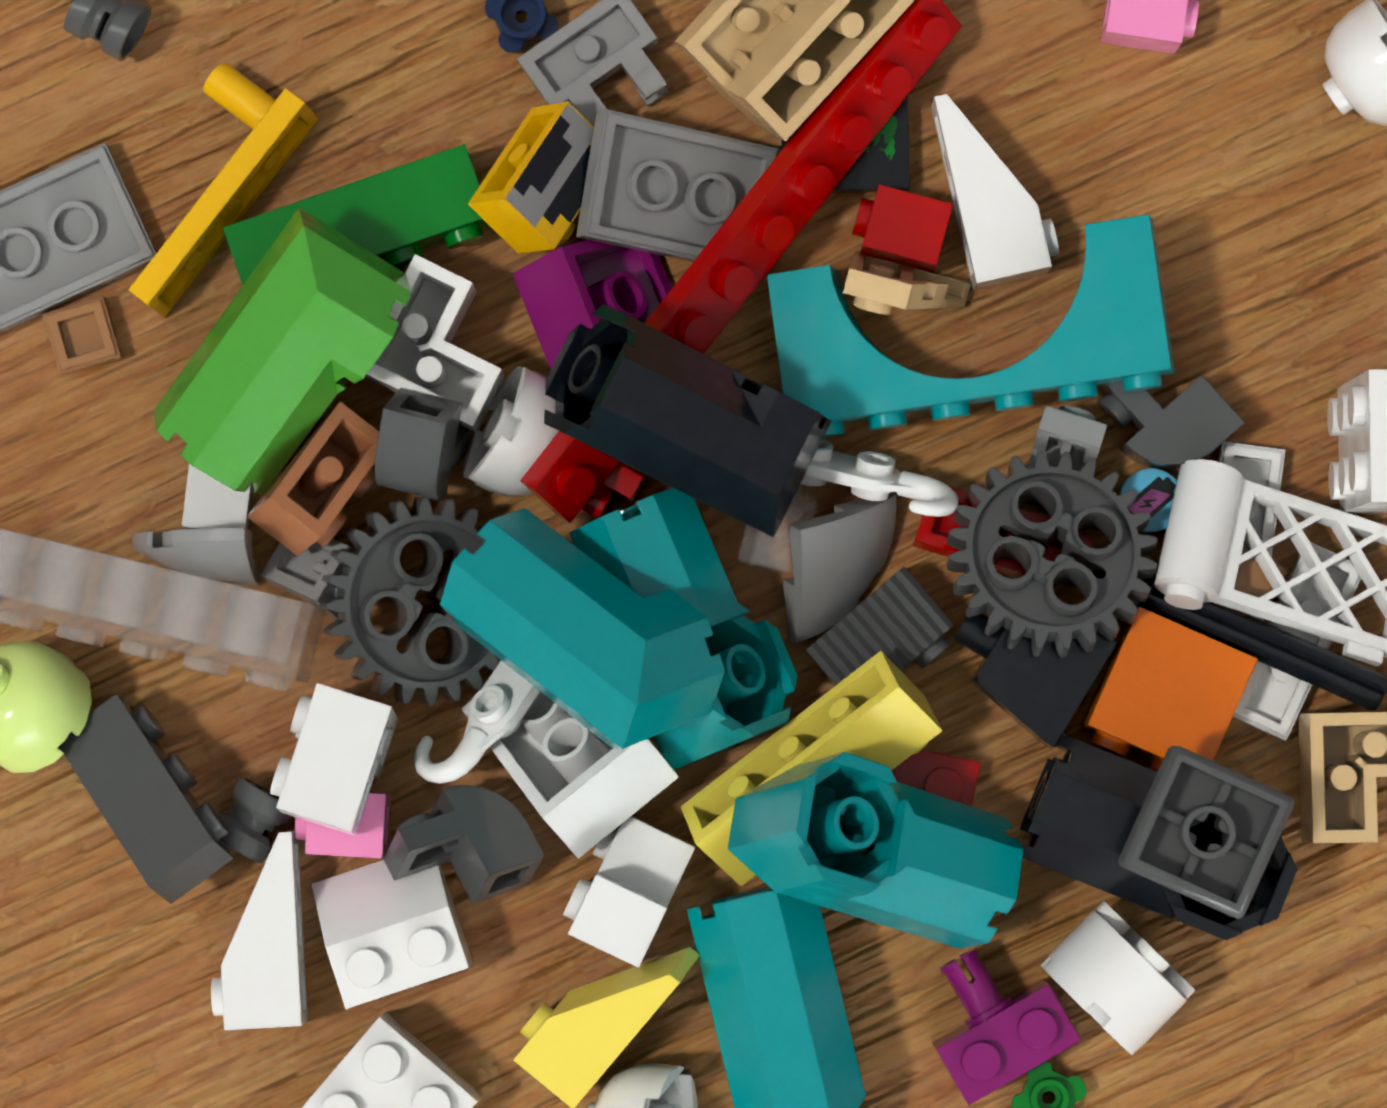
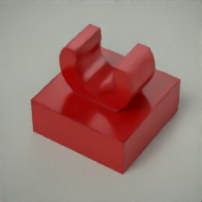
M617 463L581 510L595 518H599L605 513L615 493L633 503L645 482L644 477Z

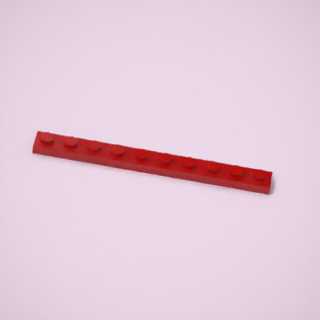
M915 0L803 122L647 319L645 324L703 354L707 351L960 30L962 25L942 0ZM559 431L520 482L556 515L571 523L619 461Z

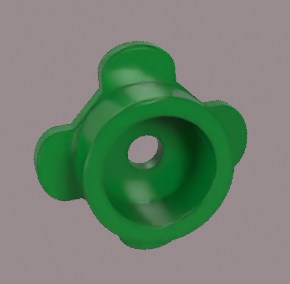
M1045 1061L1026 1072L1028 1078L1022 1087V1092L1012 1098L1011 1108H1073L1077 1101L1085 1097L1086 1086L1079 1076L1071 1075L1066 1077L1054 1071L1051 1064ZM1051 1091L1054 1093L1055 1099L1052 1103H1045L1043 1101V1094L1045 1092Z

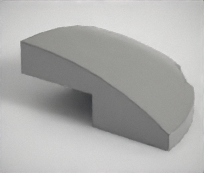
M889 493V497L885 501L859 499L834 505V514L788 524L793 577L784 579L783 587L789 641L797 643L826 631L837 624L859 604V599L868 589L876 574L881 572L892 544L897 512L895 494Z
M246 528L176 529L164 531L162 535H153V532H140L131 535L132 549L171 570L212 582L259 586V560L252 557V531Z

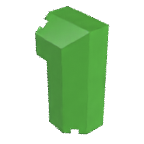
M298 207L153 410L156 431L167 442L170 441L176 432L187 443L180 455L193 467L234 491L245 492L253 482L254 492L265 494L335 396L346 389L343 378L345 377L354 384L364 379L393 339L399 325L397 320L389 316L394 301L406 307L411 295L406 273Z

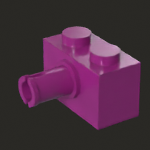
M977 948L959 955L972 976L971 981L967 980L955 959H952L940 968L949 980L969 1018L965 1020L966 1024L932 1043L968 1105L1081 1041L1047 982L1040 980L1011 998L1010 996L1002 997L980 959Z

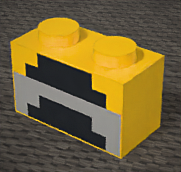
M569 101L532 107L470 199L468 205L518 254L554 250L560 247L572 235L575 229L574 219L581 209L594 127Z

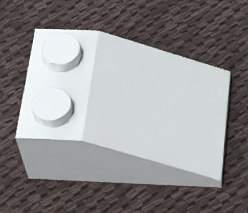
M541 691L522 718L519 728L512 735L498 739L490 746L491 750L540 816L578 859L679 778L649 738L624 749L612 748ZM471 701L461 708L467 717Z

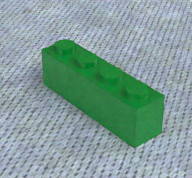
M463 144L225 226L223 230L243 285L298 207L396 268L410 265L415 254L424 258L421 249L444 241L448 249H455L476 242L484 237L482 228L489 225L468 205L480 184L467 147Z

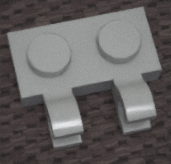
M601 0L517 58L519 65L547 105L569 101L593 127L596 112L607 109L593 88L621 69L624 70L648 107L669 93L666 88L667 83L645 54V52L658 44V38L631 0Z

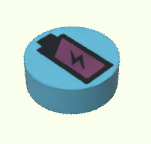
M1148 468L1134 473L1125 480L1118 494L1119 496L1132 490L1137 492L1138 495L1129 512L1131 514L1149 512L1151 518L1147 527L1142 531L1143 533H1156L1167 528L1177 480L1169 473L1160 469Z

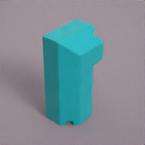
M671 488L636 502L637 505L620 511L618 509L569 532L578 549L641 597L671 589L709 619L713 635L705 638L710 656L720 653L725 673L711 713L655 736L663 757L675 770L787 723L791 707L783 710L784 701L787 694L795 691L798 676L778 628L765 620L754 623L743 616L750 612V610L737 602L694 498L675 488Z
M526 508L489 520L477 533L485 542L473 555L464 548L452 561L440 605L453 617L452 620L457 626L610 747L624 749L711 713L725 673L720 653L710 656L705 638L712 636L713 632L708 617L673 590L668 589L641 597Z
M847 752L794 766L736 798L727 848L774 892L959 949L990 942L997 928L987 926L996 911L1008 914L1017 900L1024 851L1018 839L1007 836L1005 830L1012 829L1007 818L898 783L889 766Z
M768 886L712 900L714 913L702 916L700 904L687 907L696 950L700 954L698 958L734 1108H859L866 1094L820 906L774 892Z

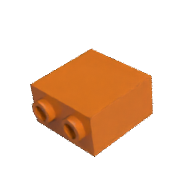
M1137 607L1138 613L1132 624H1125L1081 725L1095 731L1091 743L1108 751L1127 757L1130 747L1154 757L1150 769L1158 772L1165 754L1171 746H1181L1214 761L1258 659L1149 610Z

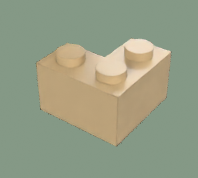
M1387 712L1299 714L1302 842H1378L1377 777H1387Z

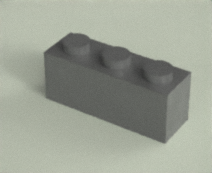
M116 693L89 713L86 725L79 737L70 732L59 748L64 753V756L147 885L172 904L234 859L221 839L230 832L209 802L206 801L199 806L189 790L197 784L195 777L175 752L167 757L157 742L165 736V732L148 708L142 704L134 709Z

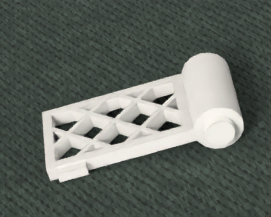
M1191 459L1185 461V464H1181L1154 583L1156 589L1165 594L1164 600L1168 604L1182 609L1197 610L1203 607V603L1213 602L1344 644L1342 656L1378 667L1382 664L1383 657L1387 658V591L1385 589L1387 587V578L1380 581L1362 551V548L1373 542L1387 546L1386 525L1243 479L1241 472L1221 462ZM1252 502L1272 508L1285 531L1262 543L1249 521ZM1294 516L1304 518L1305 520L1298 523ZM1314 523L1331 527L1344 550L1321 562L1303 530ZM1353 535H1356V536H1359V537H1362V538H1365V539H1363V540L1357 542ZM1290 537L1309 570L1286 582L1267 550ZM1245 542L1250 551L1242 554L1243 544ZM1253 557L1273 588L1272 591L1261 597L1234 590L1239 565ZM1349 557L1366 585L1367 590L1345 601L1326 569ZM1312 576L1332 607L1330 611L1319 617L1304 612L1291 591V588ZM1372 595L1385 617L1382 637L1363 631L1351 612L1350 607ZM1278 597L1282 605L1270 600ZM1337 616L1341 624L1329 619Z

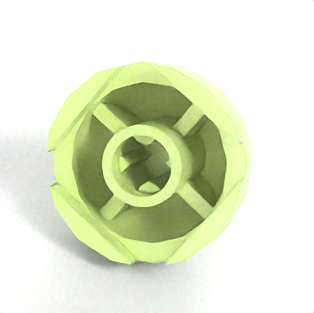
M37 641L7 642L0 645V766L12 773L35 772L57 761L64 754L58 747L67 739L70 732L79 737L86 725L92 703L90 681L85 673L77 668L69 657Z

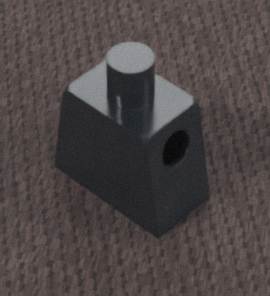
M981 613L968 618L966 615L952 639L983 657L982 662L970 681L1040 743L1048 748L1055 747L1117 642L1114 640L1110 641L1103 635L1096 633L1094 648L1091 652L1087 653L1081 647L1078 640L1073 639L1066 658H1061L1056 650L1054 641H1046L1039 657L1033 656L1030 638L1023 636L1018 645L1011 650L1007 648L1010 630L1002 626L997 632L987 636L984 632L989 616Z

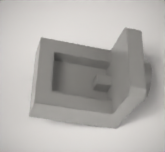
M1046 405L1026 468H1033L1037 451L1042 450L1047 457L1049 466L1058 467L1060 459L1066 451L1070 452L1072 469L1081 471L1090 459H1097L1107 424L1095 421L1096 418L1093 414L1079 407L1065 405L1056 409Z

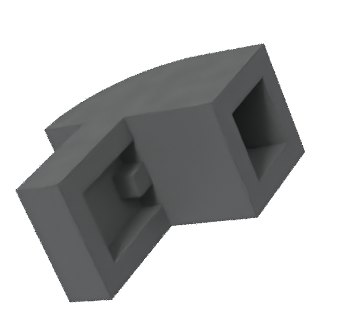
M1202 375L1164 409L1146 390L1124 392L1122 381L1097 385V388L1104 394L1097 401L1105 413L1119 427L1124 428L1130 423L1138 432L1120 450L1133 461L1149 468L1175 470L1180 469L1181 464H1185L1187 460L1203 459L1245 423Z
M400 388L385 405L382 412L375 457V480L377 485L443 501L446 498L450 473L467 451L470 429L459 427L462 403Z
M456 785L443 788L430 814H418L398 826L383 860L394 881L450 861L472 904L528 885L545 855L524 816L506 798L482 787Z

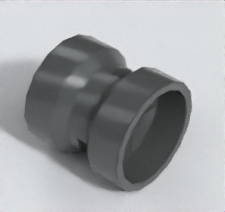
M73 0L65 18L64 30L81 40L88 38L96 40L101 44L104 53L121 62L128 57L141 38L151 15V7L140 0Z
M240 776L230 792L233 801L229 807L232 809L231 813L219 814L230 832L221 839L225 845L263 864L272 848L270 837L267 834L269 831L274 832L276 827L285 825L290 815L283 814L276 808L279 800L278 796L270 794L269 790Z

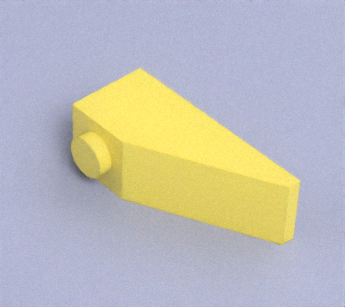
M691 947L641 964L639 968L633 967L572 989L554 1010L543 1002L520 1030V1033L529 1041L513 1061L569 1107L575 1108L679 985L700 954Z

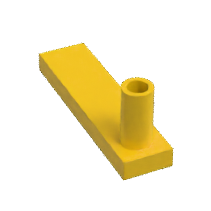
M226 62L219 64L210 73L204 83L203 92L250 127L252 131L128 289L163 318H165L225 241L226 236L223 227L237 223L243 218L319 120L305 102L286 88L277 99H274Z

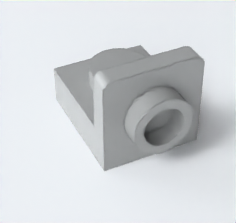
M332 538L325 547L315 542L297 556L279 542L261 576L271 585L320 607V602L337 597V588L322 581L323 575H341L343 566L331 556L332 551L337 550L351 553L353 549ZM323 609L333 619L338 620L337 612Z

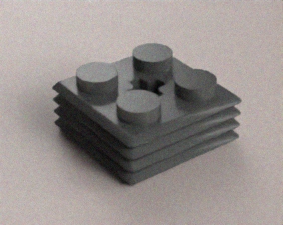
M1171 746L1165 754L1121 852L1118 863L1129 871L1230 917L1241 919L1249 907L1291 813L1294 799L1181 746ZM1211 813L1216 817L1214 828L1222 833L1221 840L1218 844L1206 843L1202 850H1199L1194 846L1197 836L1189 831L1190 825L1193 820L1204 821L1208 814Z

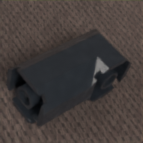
M604 304L601 305L592 314L602 320L591 329L582 324L574 328L568 334L546 379L545 395L556 400L555 414L545 409L544 424L774 537L831 420L824 417L818 411L765 384L761 385L750 379H745L746 375L727 367L634 317Z
M1065 734L1061 735L1055 747L1066 752L1062 760L1056 759V761L1047 759L1020 826V830L1031 834L1028 846L1020 843L1024 850V859L1224 940H1229L1243 934L1242 932L1278 919L1297 872L1290 852L1287 851L1281 835L1244 917L1241 919L1230 917L1119 865L1118 859L1157 772ZM1211 813L1208 814L1204 821L1193 820L1190 825L1189 831L1197 836L1194 846L1199 850H1202L1206 843L1218 844L1221 840L1222 833L1214 828L1216 817Z

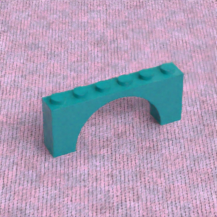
M1148 214L1085 224L1086 249L1083 274L1074 301L1061 324L1037 350L1023 360L992 374L972 378L955 379L924 375L899 365L885 355L868 338L856 321L843 293L840 273L831 265L768 274L767 281L783 394L830 419L831 423L823 437L829 438L845 434L843 423L868 420L869 430H881L907 425L906 414L931 410L933 421L970 416L969 404L994 401L996 411H1007L1034 406L1033 395L1058 391L1060 402L1097 397V385L1122 381L1124 392L1162 387L1161 376L1175 374V366L1154 221Z

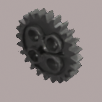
M1043 450L1037 451L1033 468L1027 469L1017 456H1013L1008 467L1009 477L1006 478L999 470L991 467L988 469L985 479L989 490L972 484L969 487L966 498L973 507L958 505L953 520L963 528L950 529L947 545L961 551L950 554L946 566L949 571L965 574L955 580L953 593L954 595L973 593L974 597L969 602L965 614L969 618L986 612L989 615L984 634L987 636L997 632L1002 626L1010 630L1007 648L1011 650L1018 645L1024 636L1031 639V648L1035 657H1039L1046 641H1054L1056 650L1061 658H1066L1073 639H1077L1087 653L1091 652L1096 643V630L1108 640L1113 641L1119 631L1116 618L1132 624L1138 613V609L1132 601L1146 602L1151 588L1142 580L1153 578L1158 563L1143 556L1154 552L1157 545V537L1139 535V533L1147 527L1151 516L1149 512L1134 514L1129 512L1138 495L1135 490L1125 492L1119 496L1113 492L1119 474L1113 472L1102 481L1094 478L1096 460L1090 459L1081 471L1072 469L1070 452L1066 451L1063 453L1058 467L1049 466ZM1025 504L1040 505L1047 511L1050 519L1042 523L1030 522L1022 516L1019 508ZM1006 529L1012 536L1002 537L998 531ZM1087 529L1097 530L1105 535L1109 545L1100 549L1090 548L1081 541L1078 533ZM1049 546L1060 550V554L1054 562L1043 557ZM1006 558L1015 560L1021 564L1025 570V575L1015 579L1003 577L997 572L993 563ZM1101 570L1104 572L1105 577L1101 579L1096 578L1092 571ZM1063 584L1073 585L1082 592L1085 601L1075 605L1063 603L1057 598L1053 588Z
M415 497L411 515L402 501L389 502V521L378 512L369 511L366 513V519L371 532L366 534L358 529L349 528L346 534L355 548L351 553L337 550L332 551L331 556L343 566L341 575L328 574L322 577V581L337 588V597L320 602V608L335 611L338 614V620L324 628V633L331 636H344L346 640L334 653L336 659L358 658L350 674L353 679L363 680L375 673L371 688L373 693L384 695L395 683V701L408 704L417 688L421 704L434 706L438 688L440 687L448 700L458 701L461 694L460 681H463L471 689L481 690L483 688V681L479 670L483 667L493 672L499 664L496 656L458 627L452 620L453 617L440 605L452 561L464 548L473 555L485 542L477 534L484 525L474 529L478 518V510L474 508H465L455 519L454 500L444 499L439 501L433 514L428 498ZM415 540L423 550L424 560L421 568L416 573L408 575L400 564V554L407 543ZM446 550L452 551L453 557L449 565L441 570L444 552ZM419 590L428 591L427 597L435 602L431 612L421 611L422 605L414 600ZM386 597L394 607L395 616L389 628L378 632L371 623L370 613L373 605L381 598ZM442 627L449 637V647L442 658L433 661L426 652V640L434 629ZM409 631L406 649L403 652H398L396 646L399 639Z

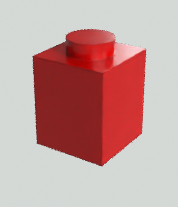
M879 184L874 201L861 198L852 235L864 238L860 251L862 254L934 272L953 204Z

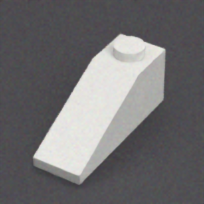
M947 94L935 96L931 105V111L972 290L1047 274L1052 267L1050 257L1059 255L1058 240L1052 219L1041 220L1036 201Z
M295 831L278 833L222 961L221 977H212V1012L214 1016H223L224 1030L302 1026L308 1022L299 840L295 839Z

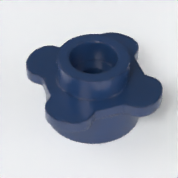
M543 0L486 1V15L490 19L495 20L500 31L499 45L508 53H518L522 50L525 43L537 38L545 40L558 29L557 19L555 16L548 14ZM520 11L528 15L527 20L522 23L515 19L516 14Z

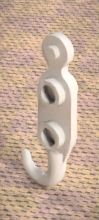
M822 439L801 484L808 486H823L827 484V481L849 486L853 495L869 501H885L888 499L889 493L897 492L898 496L915 499L909 504L910 511L925 516H947L954 513L958 507L957 494L943 482L908 471L900 472L895 468V460L883 453L864 451L858 453V456L833 451V444Z
M500 661L483 688L472 698L464 737L449 758L440 763L431 762L429 753L433 745V739L430 736L421 738L414 755V765L417 773L426 781L438 784L452 782L466 775L479 762L485 751L498 739L512 735L519 728L522 718L540 691L503 661Z

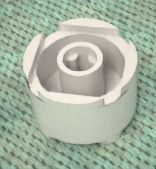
M1105 901L1093 910L1041 964L1043 969L1131 1055L1142 1047L1196 991Z

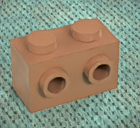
M341 401L338 402L316 422L247 518L297 556L315 542L325 547L347 519L340 511L349 498L353 495L359 499L375 481L374 463L379 431Z

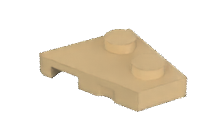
M853 251L843 293L855 296L853 305L860 309L890 315L892 306L905 310L964 308L971 282Z

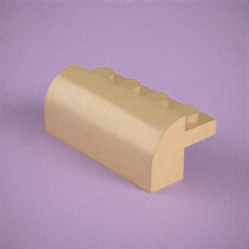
M712 0L675 42L708 76L706 80L731 104L762 129L787 141L915 0Z

